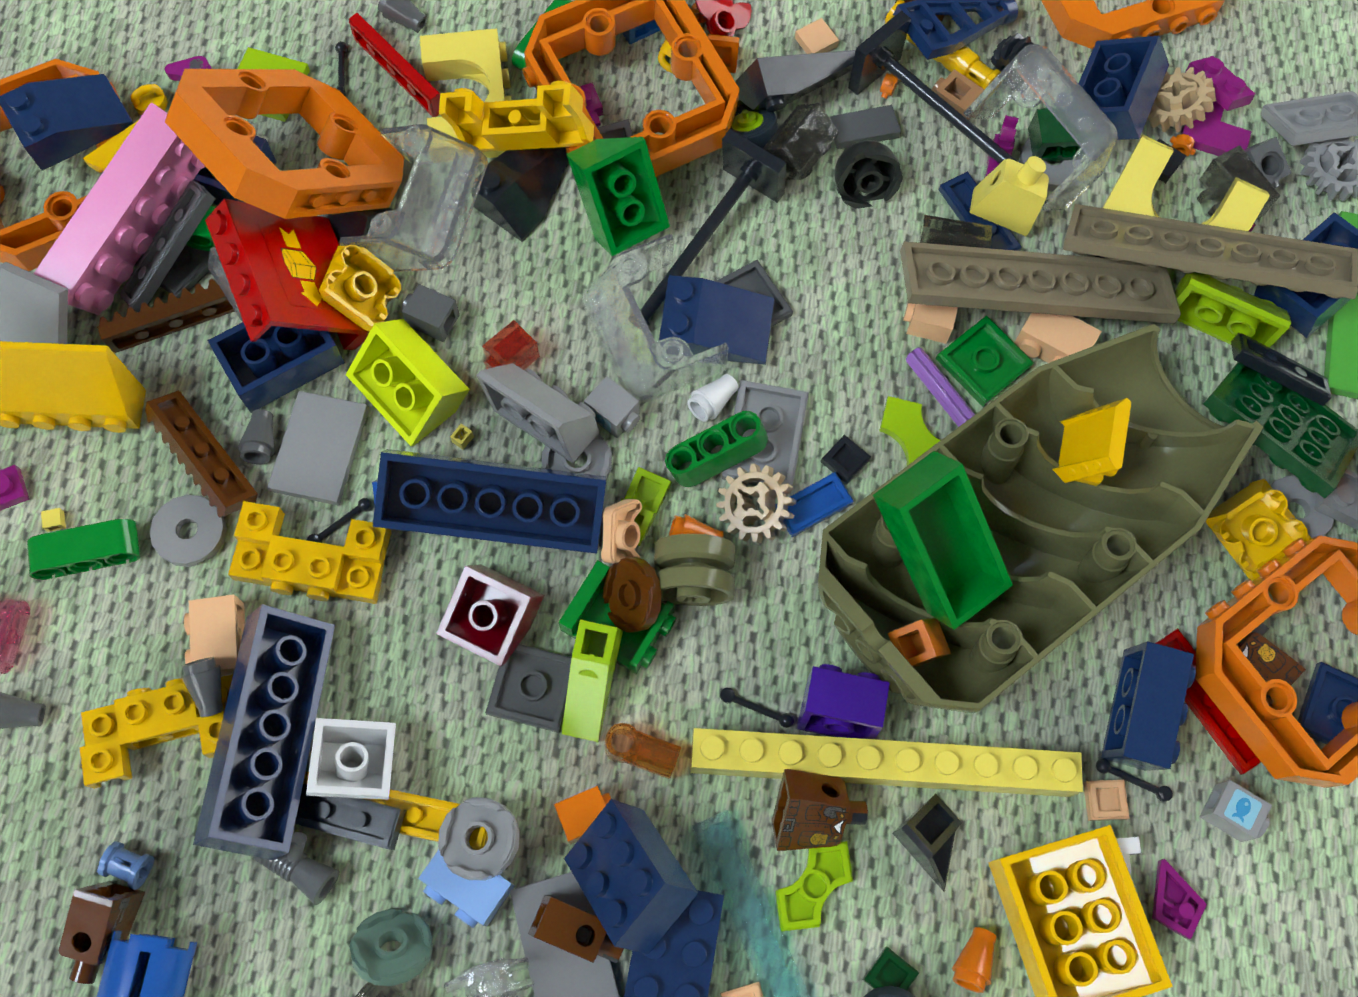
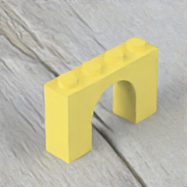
M497 28L420 36L422 65L428 82L460 78L471 79L481 83L488 89L489 94L484 102L512 100L511 95L505 96V89L511 88L509 70L508 68L502 69V62H507L508 57L506 42H499ZM443 117L427 118L429 149L434 164L495 158L505 152L467 153L460 146L452 126Z
M1142 134L1102 208L1159 217L1152 204V192L1174 152L1173 148ZM1236 177L1215 213L1201 224L1249 231L1270 194L1268 191Z

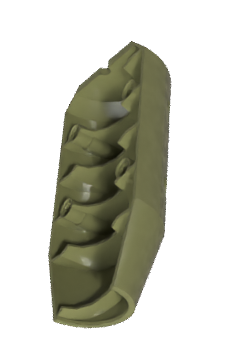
M1155 324L1039 366L823 529L818 577V590L823 605L836 614L834 625L854 654L872 674L878 675L881 681L890 682L889 690L891 692L902 694L906 702L917 706L976 713L1202 528L1249 452L1263 426L1257 420L1253 424L1235 420L1227 426L1219 425L1205 418L1188 405L1173 388L1163 371L1157 351V339L1161 329ZM1128 398L1131 401V409L1122 468L1112 477L1104 475L1102 482L1097 486L1077 481L1064 483L1052 470L1059 467L1058 463L1064 432V425L1060 421ZM936 451L963 464L1013 586L955 630L939 621L951 654L913 668L892 644L888 633L921 619L934 617L926 612L873 494L931 452Z

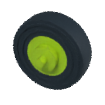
M742 105L737 108L730 129L763 149L775 140L778 134V123L774 112H767L766 109L752 110L747 105Z

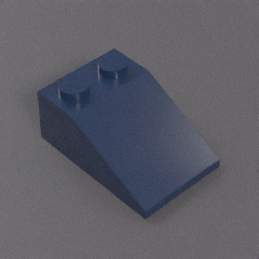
M105 74L30 82L0 96V106L23 147L41 171L119 134L133 124Z
M669 275L659 342L663 353L679 357L766 365L775 299L704 278Z

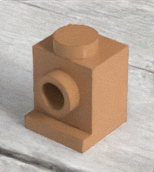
M955 69L946 79L941 77L932 88L935 93L968 120L979 109L986 90Z

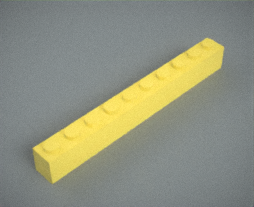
M694 728L692 736L690 773L782 779L784 769H792L839 777L845 783L1059 797H1072L1083 792L1081 752Z

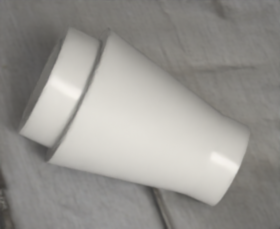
M724 374L719 379L693 391L691 398L687 402L692 414L703 422H706L708 419H715L731 396L739 389L737 381L731 375Z

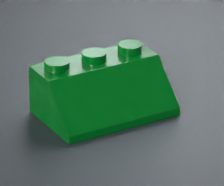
M643 137L596 139L566 154L594 237L611 256L670 227L646 141Z

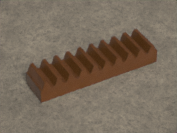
M224 274L221 284H217L212 278L209 280L207 289H204L199 283L196 284L195 293L192 294L186 288H183L181 298H177L173 293H169L168 302L163 303L157 297L152 308L145 302L141 303L140 312H136L132 307H128L126 317H122L118 312H114L112 322H109L102 316L97 328L101 340L115 354L238 311L239 309L226 274Z
M180 390L146 402L145 412L148 423L153 422L155 432H161L163 443H169L171 454H177L178 463L180 465L185 464L186 474L193 475L195 486H201L203 497L208 495L209 505L217 507L219 518L241 510L243 501L256 503L258 493Z

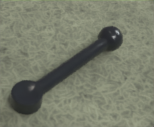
M340 41L335 46V50L338 53L337 89L346 97L345 53L348 51V46L345 42Z
M368 498L360 499L358 506L321 533L309 535L307 541L322 543V540L362 511H369L372 508L371 500Z
M724 688L720 693V698L724 703H737L779 721L780 725L784 728H789L794 723V718L791 714H780L735 695L731 688Z
M1102 758L1096 762L1098 772L1103 774L1111 773L1156 794L1160 801H1169L1173 796L1172 790L1168 786L1157 787L1111 766L1107 759Z

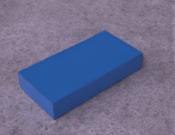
M836 472L790 496V498L796 500V504L788 506V511L795 516L793 519L785 518L783 523L791 537H794L851 506L854 500Z

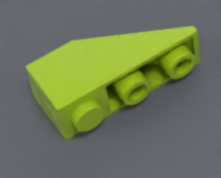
M580 620L571 658L561 734L599 742L623 630L613 626Z

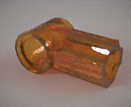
M619 723L612 726L608 730L604 742L605 754L610 760L629 764L669 780L681 750L680 746L637 731L635 727L627 723ZM626 735L632 742V748L627 752L616 751L611 744L614 736Z

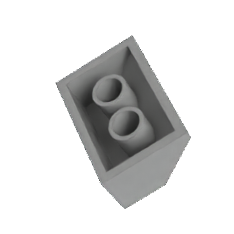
M511 363L481 370L476 375L496 413L572 463L600 432L595 420L596 415L589 406L582 402L574 403L561 388L555 385L549 387L531 369L526 368L524 371Z

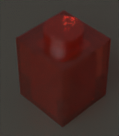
M515 320L482 345L486 358L483 362L487 369L513 363L525 370L540 357L537 342Z

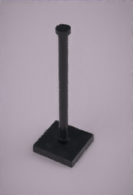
M900 11L856 47L848 86L856 95L860 94L888 70L997 163L1000 164L1004 159L1017 161L898 62L901 60L911 18L903 11Z
M728 130L722 138L723 170L737 179L640 311L632 314L630 321L644 331L650 326L648 321L665 300L669 275L682 276L748 186L778 203L785 194L786 162L733 130Z

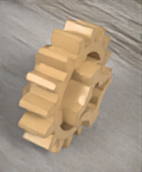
M1177 67L1172 75L1166 72L1147 119L1150 120L1151 127L1155 128L1161 124L1162 132H1166L1170 126L1174 127L1176 132H1180L1182 125L1186 124L1191 129L1194 127V120H1206L1205 112H1212L1213 102L1216 101L1212 78L1206 79L1204 71L1194 75L1193 67H1190L1186 73H1181L1180 67Z
M755 463L751 464L749 473L741 467L737 468L739 477L734 479L727 476L726 480L730 484L729 488H719L718 492L725 496V500L716 503V507L724 509L726 512L719 517V520L724 523H730L727 531L734 535L739 532V539L747 542L751 536L753 542L762 543L763 534L770 540L776 539L774 530L777 528L785 532L787 528L783 520L785 518L793 519L795 516L788 511V506L795 505L796 500L787 497V494L793 490V486L788 483L782 484L786 476L780 472L774 474V469L767 465L761 471L760 466ZM757 480L764 481L763 483L759 482L757 486L749 487L747 485L748 483ZM749 495L758 498L757 502L764 512L754 509L755 505ZM777 498L778 504L775 511V499ZM756 520L766 522L758 527H748L749 524L753 525Z

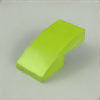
M640 467L637 468L624 499L621 498V501L637 499L642 504V509L634 520L640 529L638 546H641L672 484L670 480Z

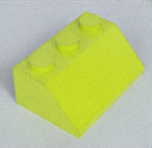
M404 319L374 323L346 373L350 381L411 447L456 413L470 390Z

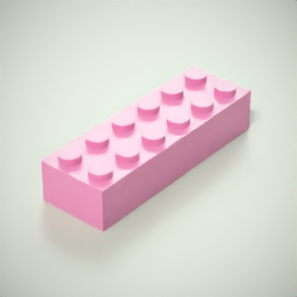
M152 102L33 273L67 288L68 305L96 315H100L102 311L112 304L114 294L121 284L130 278L134 265L141 255L147 251L154 236L165 223L190 181L195 178L200 169L205 167L165 123L168 113Z

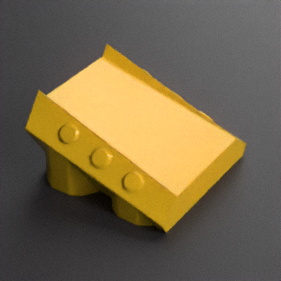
M350 244L337 247L319 292L325 302L363 330L370 331L374 323L385 321L388 316L387 304L399 295L401 283L394 274V270L364 247Z
M1128 398L1060 421L1064 425V432L1058 463L1059 467L1052 470L1064 483L1077 481L1097 486L1102 482L1104 475L1112 477L1122 468L1131 409V401Z
M1265 478L1250 482L1249 486L1214 508L1205 521L1242 571L1252 581L1260 576L1257 570L1274 558L1279 561L1285 556L1282 550L1298 538H1302L1304 542L1312 539L1303 522L1297 520L1288 509V500L1284 494L1273 489Z

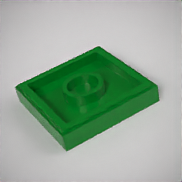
M987 315L936 356V360L982 407L1034 365V362Z

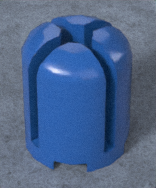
M113 931L96 997H184L198 942H190L189 948L186 949L174 947L175 938L151 934H130L129 940H121L122 931Z

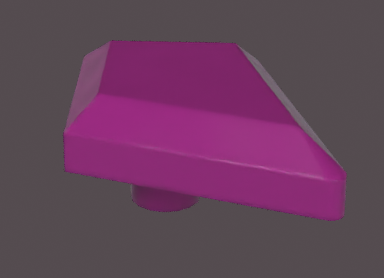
M1161 859L1158 861L1152 919L1185 939L1191 940L1207 904L1165 859Z

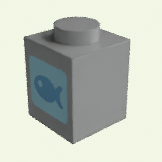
M608 376L584 400V404L594 411L596 423L616 438L624 431L627 433L632 431L640 420L639 400Z
M1227 780L1215 784L1199 817L1236 840L1244 842L1260 838L1266 832L1270 823L1267 815L1272 805L1233 781Z

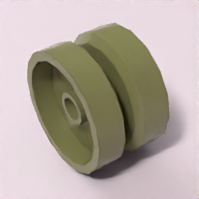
M678 534L660 538L655 542L654 565L661 569L656 574L660 581L662 602L666 603L669 601L674 605L714 606L734 599L735 577L727 572L735 565V544L730 540L707 534Z

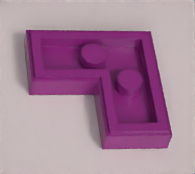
M1214 101L1213 111L1205 112L1206 120H1194V127L1191 129L1186 124L1183 125L1181 134L1193 137L1195 141L1194 149L1231 160V156L1247 149L1252 131L1221 122L1224 108Z

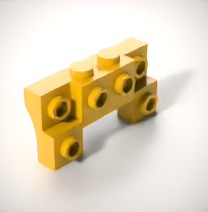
M554 81L550 85L537 86V98L483 102L474 91L466 88H458L454 92L440 94L439 114L452 126L460 146L467 153L584 146L592 142L594 137V125L582 112L583 97L571 83L565 81Z
M243 501L234 537L238 542L228 573L233 580L271 586L270 590L272 592L282 595H292L293 590L307 592L306 596L308 598L318 601H328L329 596L377 604L382 584L384 561L391 536L390 529L373 527V522L351 519L344 547L279 536L285 513L280 507Z
M233 674L221 677L224 711L208 717H200L198 708L182 678L167 681L165 683L166 687L151 690V688L130 690L127 692V697L115 699L112 705L81 712L85 746L79 748L84 786L95 789L102 787L101 783L117 778L122 780L132 779L129 749L137 750L195 734H200L202 754L208 758H214Z

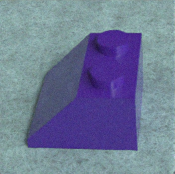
M822 664L819 667L813 666L808 676L797 729L831 737L875 739L883 728L890 682L881 681L878 675L867 672H860L857 675L843 673L840 667Z

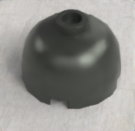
M871 140L860 141L846 148L839 156L834 170L836 189L843 202L856 209L873 207L867 201L884 199L886 202L890 200L899 190L903 179L900 163L890 148ZM861 191V192H863V193H869V194L866 195V196H863V195L860 194L859 192Z

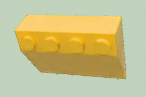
M0 341V426L19 428L20 424H32L40 429L53 430L56 425L68 426L77 431H89L91 427H104V429L116 433L126 432L127 428L140 429L146 389L108 346Z
M1111 825L988 862L1035 997H1143L1173 987Z

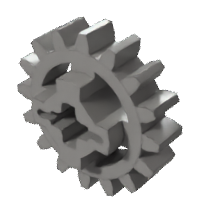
M1349 137L1311 143L1304 151L1305 155L1300 160V163L1305 166L1300 172L1301 175L1310 177L1306 185L1312 186L1315 184L1318 187L1316 189L1317 195L1323 191L1327 192L1328 200H1332L1336 195H1339L1341 201H1346L1350 195L1353 198H1357L1358 139L1352 142L1349 141Z

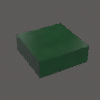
M884 947L862 980L873 989L883 986H894L907 991L919 972L891 949Z

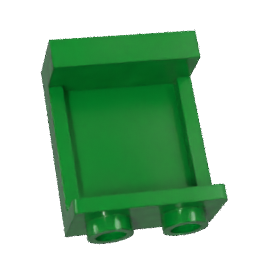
M598 560L596 561L558 622L562 632L576 639L580 620L616 627L608 616V613L611 612L609 603L605 604L603 599L604 580L610 569L609 566ZM667 601L664 604L661 602V610L656 622L649 629L631 633L623 631L616 661L617 664L636 675L641 666L646 669L650 666L658 651L653 646L660 635L667 637L677 618L673 616V603Z

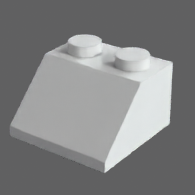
M316 718L306 796L389 800L396 723Z

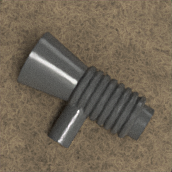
M302 832L293 833L288 854L274 860L254 857L255 861L276 873L285 881H291L314 905H318L326 898L340 873L338 869L307 858V854L303 853L307 837Z

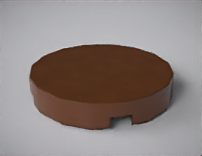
M637 557L620 559L619 563H614L607 572L604 580L603 599L605 604L609 603L611 612L608 613V616L617 628L631 633L647 630L656 622L661 610L662 593L660 581L654 568L644 559Z

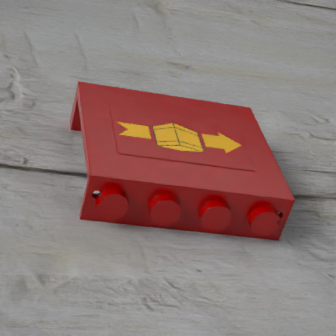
M223 199L205 221L251 342H256L271 326L337 332L344 350H355L365 341L370 331L363 330L325 302L319 292L337 247L340 246L329 218L308 216L284 219L248 203Z

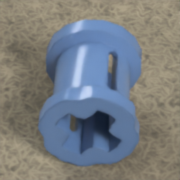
M114 841L103 853L97 872L103 877L112 875L128 882L129 888L137 890L144 884L154 864V857L149 854L138 855L124 849L123 843Z

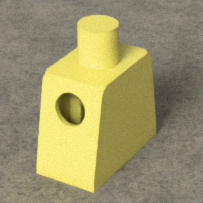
M1036 156L1029 157L1025 164L1012 159H1004L973 189L970 213L1027 236L1047 197L1049 177L1044 173L1046 170L1045 162Z

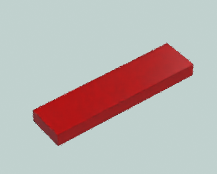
M358 13L349 18V25L354 40L432 117L439 116L440 93Z
M1178 628L1156 642L1159 645L1194 654L1192 665L1196 668V651ZM1194 678L1191 687L1187 688L1185 702L1239 774H1245L1261 763V761Z

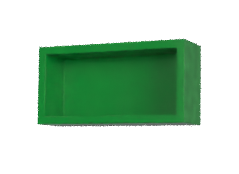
M933 451L873 494L926 612L955 630L1013 586L962 463Z

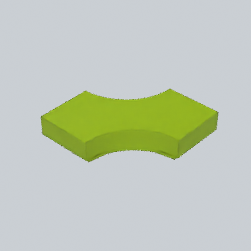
M891 396L887 397L879 432L891 436L899 443L905 453L908 466L941 440L933 436L925 426L922 418V404Z
M847 841L833 847L808 849L806 867L798 880L788 887L775 891L780 932L820 927L821 910L829 894L837 887L853 882Z

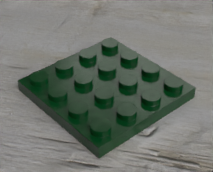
M1239 362L1235 364L1203 403L1209 409L1210 414L1220 422L1230 424L1235 420H1241L1253 424L1257 420L1263 426V429L1253 443V446L1256 445L1268 454L1271 462L1277 467L1287 469L1299 478L1301 485L1305 489L1318 493L1324 499L1336 489L1358 448V429L1328 406H1321Z

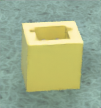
M460 424L450 438L452 443L464 450L474 438V435L470 429Z
M55 508L41 511L42 528L45 531L51 532L66 528L65 513L62 509Z

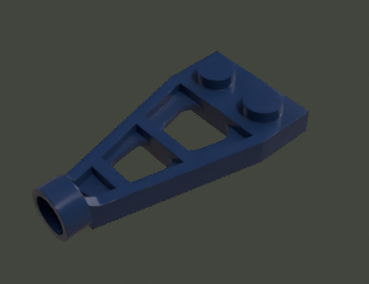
M915 0L898 4L893 15L895 16L900 11H903L911 18L907 34L925 58L929 60L952 54L996 27L1013 23L1018 16V5L1015 0ZM966 12H977L983 22L975 24ZM936 15H950L960 30L950 34Z

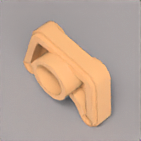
M625 499L604 509L602 513L603 548L601 558L605 563H619L620 559L627 557L640 558L639 554L635 551L640 540V529L638 524L634 522L642 509V504L639 500Z

